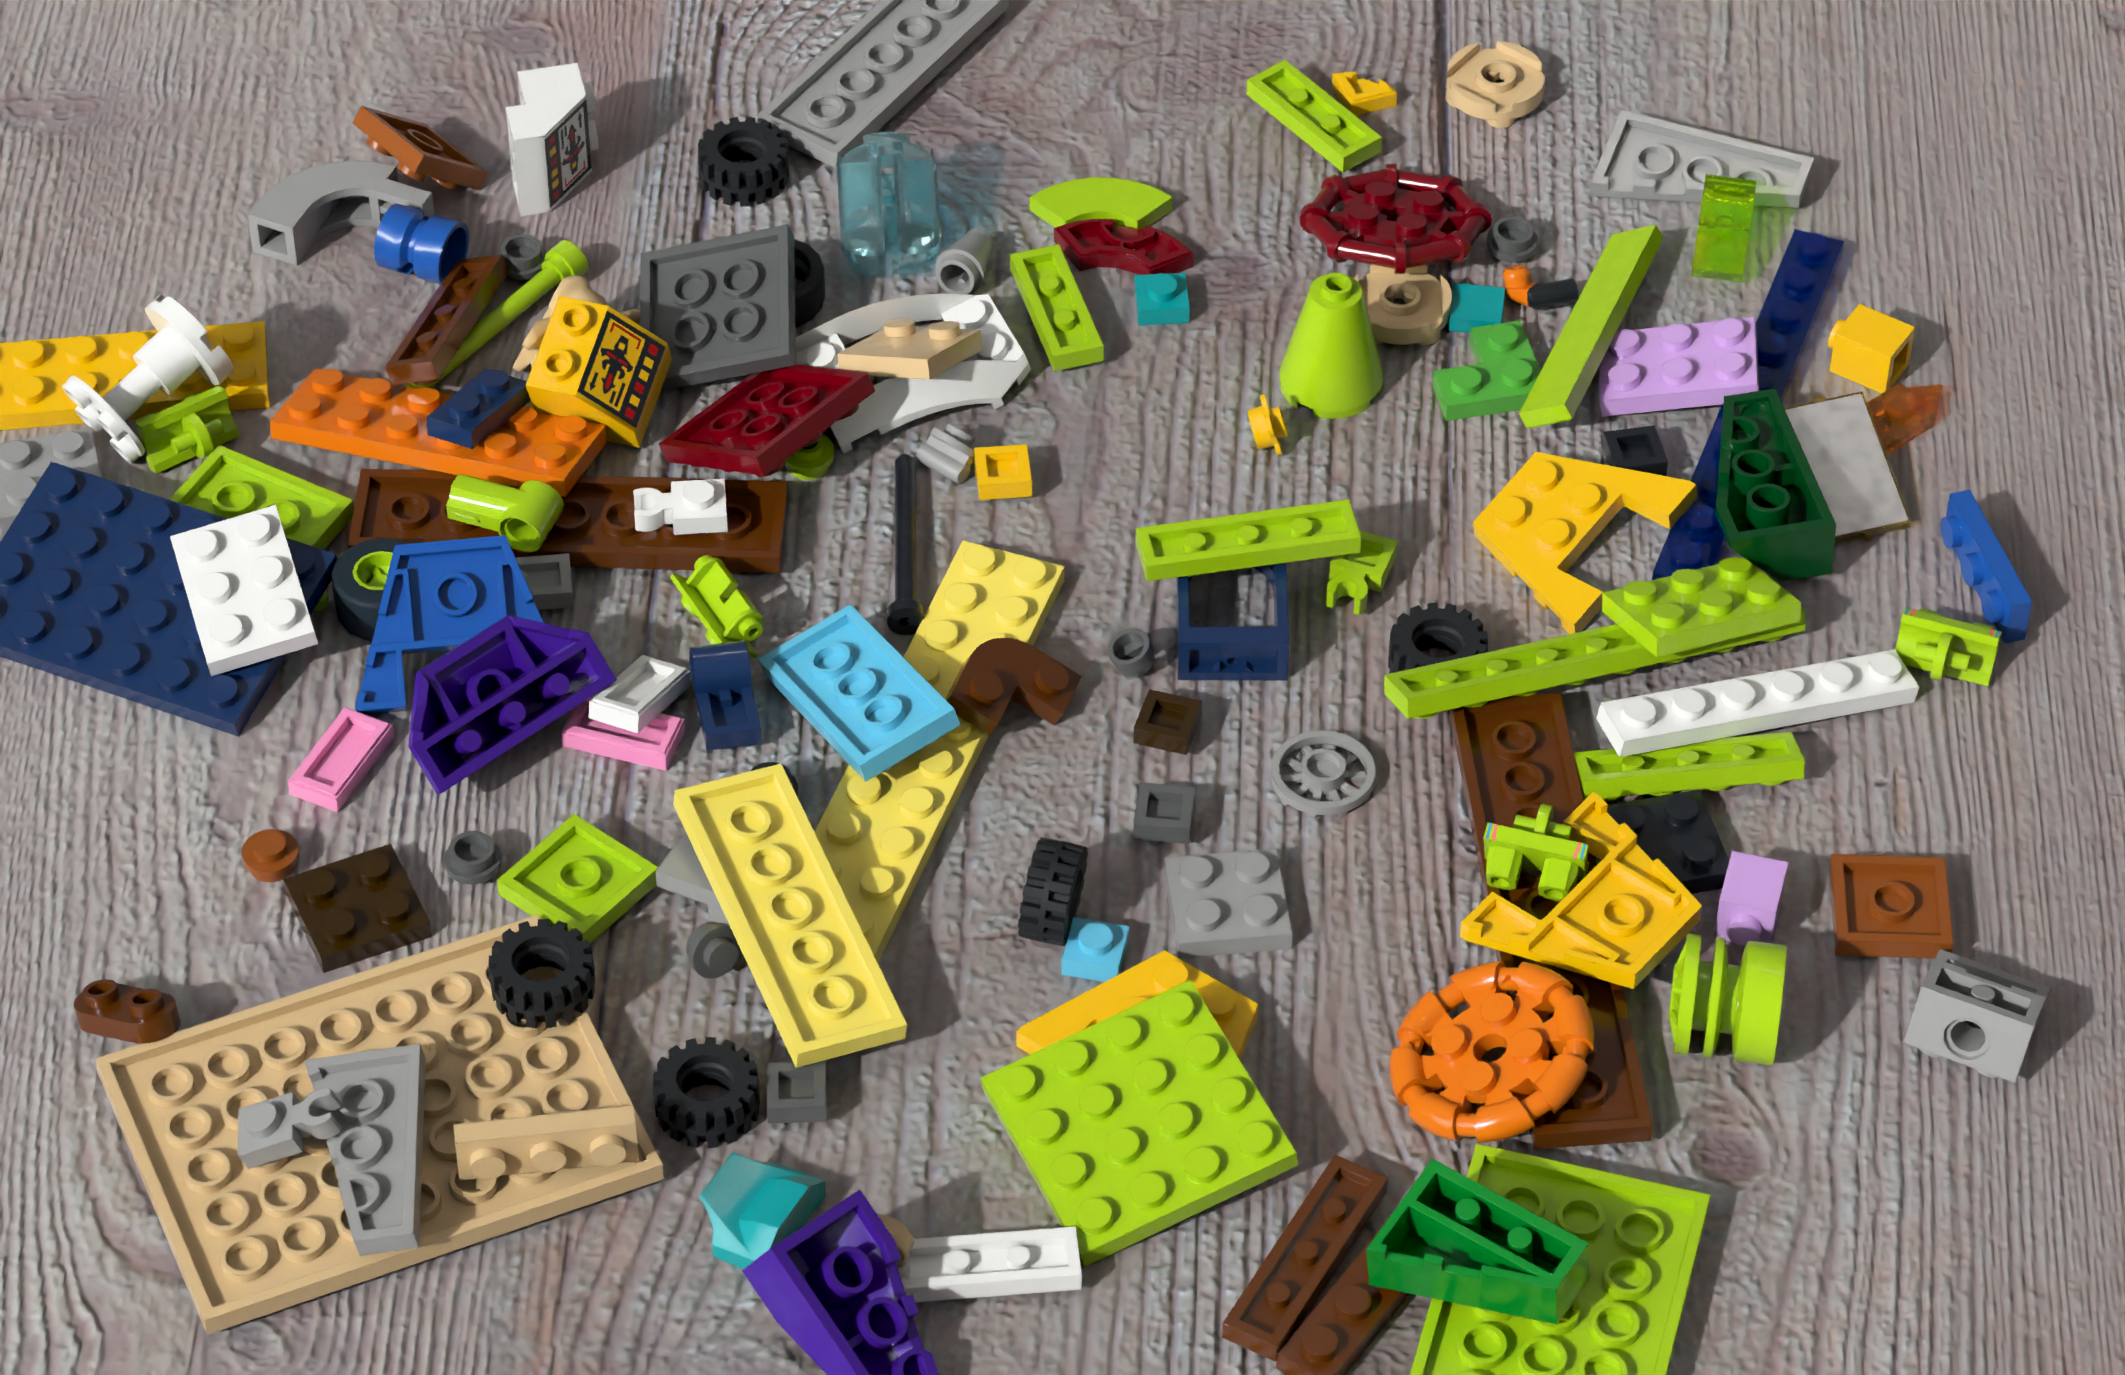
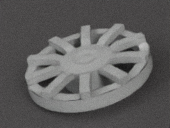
M1314 730L1295 735L1286 740L1276 750L1271 762V782L1275 792L1281 798L1282 804L1286 807L1290 805L1299 811L1308 813V816L1316 818V815L1338 814L1339 817L1347 815V811L1358 807L1370 799V794L1375 784L1376 767L1371 753L1358 740L1340 732ZM1328 744L1327 749L1312 750L1310 745ZM1337 746L1342 747L1352 754L1343 758L1336 752ZM1298 749H1301L1304 754L1302 762L1288 756ZM1358 761L1365 767V771H1346L1347 768ZM1284 765L1301 773L1280 775V769ZM1345 781H1364V783L1359 789H1357L1347 784ZM1302 783V785L1294 791L1290 790L1286 786L1291 784ZM1340 790L1349 796L1340 799L1337 791ZM1309 791L1313 793L1312 800L1306 799L1303 796ZM1328 794L1330 801H1321L1322 795Z

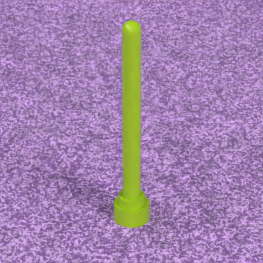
M560 241L545 254V261L541 265L542 270L473 326L461 344L460 349L455 353L444 370L443 375L438 380L423 386H417L414 383H405L403 385L414 388H433L554 286L558 287L563 278L571 275L583 277L589 270V264L583 252L570 241Z

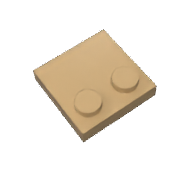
M895 319L885 322L883 324L884 329L841 351L837 356L839 370L868 373L869 376L930 380L982 351L981 330L960 329V324L954 321L937 322L928 327L915 326V321L912 319Z

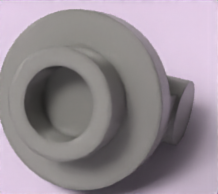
M949 423L944 431L933 427L926 443L922 444L918 449L916 460L952 481L963 484L969 477L971 466L974 462V449L971 446L975 438Z

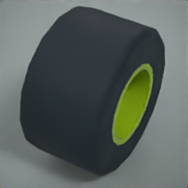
M388 538L366 540L348 548L336 560L331 574L338 621L349 633L364 640H373L379 615L378 611L395 545L408 543Z

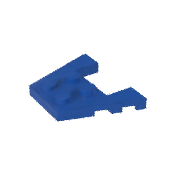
M505 535L395 545L378 611L379 615L372 644L369 647L365 663L366 668L361 688L356 699V711L365 715L407 711L403 668L404 654L452 650L507 615L543 622Z

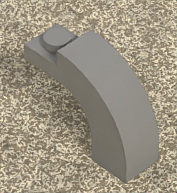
M355 160L331 162L310 167L294 173L275 184L264 193L248 212L252 252L298 266L312 246L331 232L355 226L378 228L386 211L395 203L422 210L424 216L429 218L434 216L432 192L398 182L397 167L386 163Z

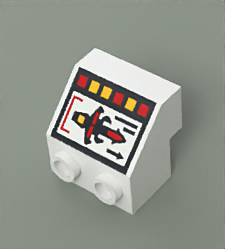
M578 63L518 71L520 105L506 107L512 184L520 216L551 212L592 172L590 151L599 150V142L595 121H588V113L596 112L595 95L592 82H582Z

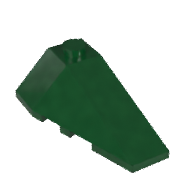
M1776 389L1724 396L1715 514L1730 549L1779 581L1831 574L1833 570L1836 523Z

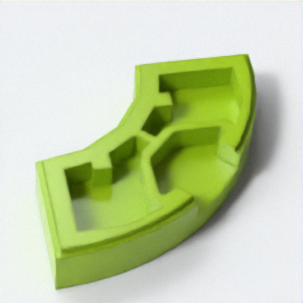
M1108 177L1082 178L1050 186L1030 196L1029 211L1055 228L1082 220L1115 219V225L1144 230L1145 225H1152L1172 211L1173 197L1152 186L1127 179Z

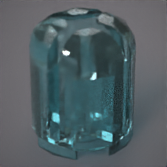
M885 131L864 135L862 145L850 150L842 159L841 152L839 153L835 166L838 185L840 242L843 257L850 267L868 277L886 279L884 209H894L898 278L916 275L933 264L941 247L937 187L938 171L934 152L931 149L930 155L922 147L909 143V134ZM881 169H892V173L882 174Z

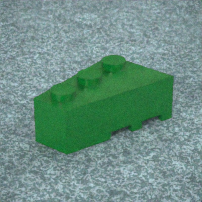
M1433 1158L1366 1249L1369 1285L1556 1325H1558L1590 1279L1588 1242Z

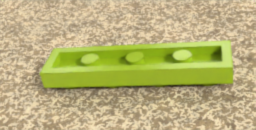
M1346 499L1136 528V547L1146 582L1360 553L1361 535L1350 501Z
M1792 732L1720 738L1619 757L1615 749L1573 752L1584 800L1592 792L1598 794L1604 801H1613L1622 796L1642 794L1664 796L1673 794L1675 791L1694 789L1721 791L1730 786L1759 783L1773 786L1788 780L1804 779L1805 759Z

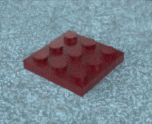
M796 364L794 366L752 373L661 441L659 446L666 462L691 465V467L720 469L724 472L748 473L758 477L770 476L780 471L785 466V460L800 448H805L818 442L822 438V432L837 420L845 419L857 412L859 409L858 404L874 393L875 389L868 373Z

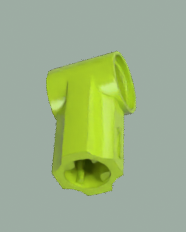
M458 474L451 485L446 507L449 519L497 531L500 536H506L512 548L522 552H534L541 547L563 511L564 503L560 494L553 487L541 481H526L517 489L469 475Z

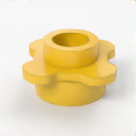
M1266 394L1260 395L1262 406L1248 409V417L1256 445L1259 450L1274 446L1277 456L1283 455L1279 439L1289 435L1280 406L1270 408Z

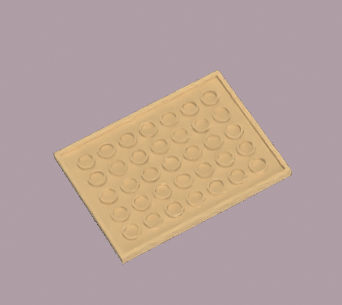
M539 915L175 1032L159 1041L141 1043L95 1058L100 1080L207 1335L664 1179L663 1164L635 1110L639 1161L619 1163L614 1166L598 1165L561 1169L551 1173L533 1172L499 1176L493 1179L459 1180L453 1124L633 1105L586 1010L583 1013L575 1010V1019L568 1023H565L562 1018L556 1020L557 1027L546 1028L545 1022H538L537 1028L526 1027L525 1019H522L518 1024L510 1021L508 1012L501 1014L497 1009L496 1001H493L489 978V955H492L493 944L495 941L502 942V934L509 928L515 933L518 932V924L528 921L531 927L537 926L538 919H540ZM537 967L528 970L522 977L533 981H545L557 977L563 971L553 967ZM420 1044L426 1057L419 1248L360 1256L351 1234L327 1139H317L313 1136L303 1138L302 1153L248 1169L238 1157V1109L293 1092L302 1103L310 1093L314 1092L305 1060Z

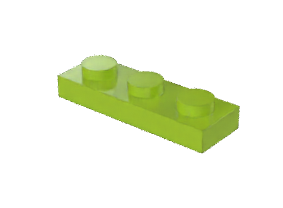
M1283 60L1247 79L1246 95L1341 172L1344 173L1381 153L1382 137L1287 60Z
M1056 244L1010 254V270L1053 371L1104 361V345L1060 245Z

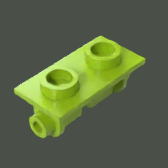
M704 555L695 562V570L689 578L672 573L670 579L683 595L680 599L682 605L703 623L707 629L705 633L707 640L711 644L745 640L749 657L755 659L758 653L749 641L757 639L762 634L763 617L744 591L735 590L739 584L726 568L723 561L719 558H713L711 555Z

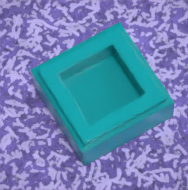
M1454 283L1449 331L1470 333V328L1502 323L1506 288Z

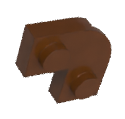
M995 638L980 644L967 658L945 700L955 709L957 716L988 735L999 724L1010 699L1055 725L1064 715L1082 676L1026 642L1012 638Z

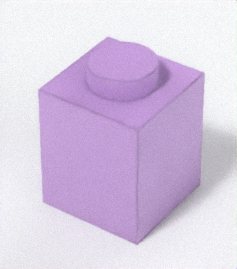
M1732 851L1719 900L1714 938L1722 937L1726 941L1745 946L1748 941L1773 942L1783 901L1788 862Z

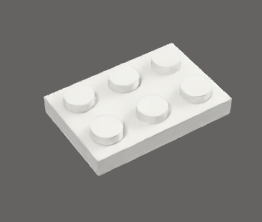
M276 505L170 536L211 676L318 644Z

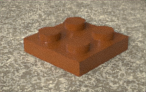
M364 106L360 107L352 124L368 136L366 143L371 148L386 156H394L399 160L397 168L415 180L424 181L426 176L451 190H456L459 185L480 190L489 174L425 123Z
M1831 854L1829 879L1835 955L1936 958L1939 949L1952 953L1953 934L1945 857Z

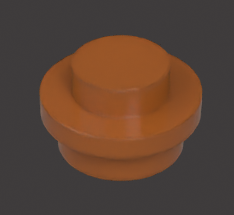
M279 829L259 831L250 836L242 847L244 866L256 879L263 882H277L287 878L293 872L299 859V847L296 839L288 832Z

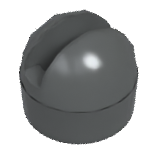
M1136 628L1125 629L1117 633L1109 642L1108 656L1114 667L1124 676H1141L1151 669L1155 660L1154 647L1144 631Z

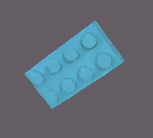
M851 604L758 659L767 679L865 782L889 770L901 760L926 745L937 741L941 736L960 726L955 709Z

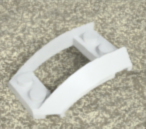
M925 294L885 300L847 312L795 338L797 365L839 369L837 354L845 350L844 345L884 329L883 324L891 320L912 319L915 322L928 320L954 321L960 324V329L981 330L983 350L932 379L892 377L873 385L875 392L858 404L859 409L857 412L845 419L837 420L828 427L843 454L852 450L850 442L876 429L882 435L923 416L965 405L991 403L993 408L997 409L1004 405L1002 397L1015 380L1020 385L1031 371L1022 348L989 294Z

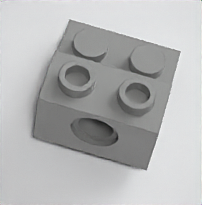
M1939 949L1921 986L1903 1043L1919 1048L1920 1051L1928 1056L1947 1058L1972 1067L1984 1076L2003 1078L2015 1083L2050 988ZM1964 1021L1973 1022L1979 1025L1981 1028H1973L1967 1025Z

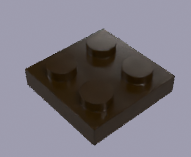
M391 843L283 879L285 894L323 973L432 937L430 921Z

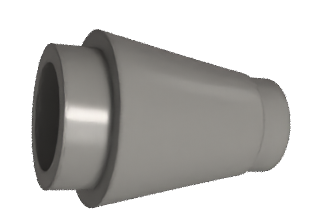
M971 229L966 235L939 255L935 268L936 279L942 289L950 294H968L980 288L994 248L992 236L983 229Z

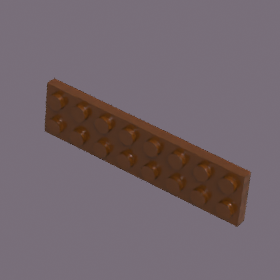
M361 468L348 548L362 541L378 538L396 539L412 544L500 535L497 531L448 518L446 504L449 499L451 485L457 475L428 470ZM582 475L566 497L561 496L564 503L563 511L541 547L534 552H522L512 547L511 549L515 558L569 553L570 567L694 571V564L700 557L711 555L713 558L721 559L729 572L780 573L788 503V482L725 480L728 532L674 535L673 524H664L659 529L649 532L635 530L633 490L648 487L657 489L662 493H671V481L707 479Z

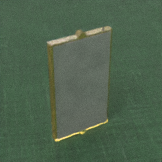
M1863 391L1828 399L1824 396H1817L1814 402L1784 408L1836 523L1835 544L1860 538L1872 541L1874 535L1911 527V518Z

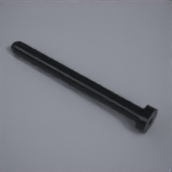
M901 454L894 463L895 601L887 609V625L896 634L912 635L916 633L922 619H925V609L917 601L916 462L911 455Z

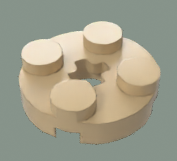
M1496 41L1495 49L1486 48L1481 50L1480 42L1470 44L1457 51L1449 60L1446 101L1449 105L1460 109L1470 116L1486 120L1492 127H1510L1515 123L1516 118L1529 114L1541 103L1545 87L1542 63L1533 52L1514 43ZM1500 79L1504 80V82L1494 83Z
M1370 265L1368 274L1362 276L1359 280L1358 274L1354 277L1362 287L1376 345L1382 343L1431 345L1440 339L1441 330L1450 319L1452 303L1450 285L1442 275H1440V281L1434 276L1429 275L1427 265L1407 268L1405 274H1395L1392 268ZM1394 299H1404L1405 304H1394Z

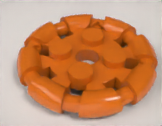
M1503 961L1490 962L1459 971L1449 976L1451 983L1437 993L1433 994L1431 990L1427 991L1403 1019L1396 1033L1400 1041L1399 1047L1391 1051L1389 1060L1390 1080L1396 1099L1401 1106H1408L1410 1108V1118L1421 1128L1433 1135L1460 1142L1463 1137H1476L1479 1143L1510 1138L1534 1128V1121L1551 1110L1555 1114L1566 1104L1582 1083L1588 1071V1065L1585 1062L1586 1055L1594 1050L1593 1019L1585 999L1582 996L1573 995V985L1562 975L1546 967L1522 962L1518 968L1506 967ZM1506 991H1517L1515 1001L1505 994ZM1465 1003L1468 1009L1452 1020L1447 1013ZM1554 1012L1552 1018L1544 1023L1542 1022L1544 1018ZM1496 1047L1506 1048L1505 1053L1498 1060L1490 1063L1481 1061L1483 1055L1490 1049ZM1422 1049H1433L1434 1056L1421 1055ZM1549 1052H1550L1551 1054H1558V1055L1554 1056V1058H1553L1552 1061H1551V1060H1547V1059H1548V1056H1549ZM1444 1086V1091L1439 1094L1435 1093ZM1471 1103L1485 1104L1478 1108L1476 1114L1471 1113L1473 1108Z

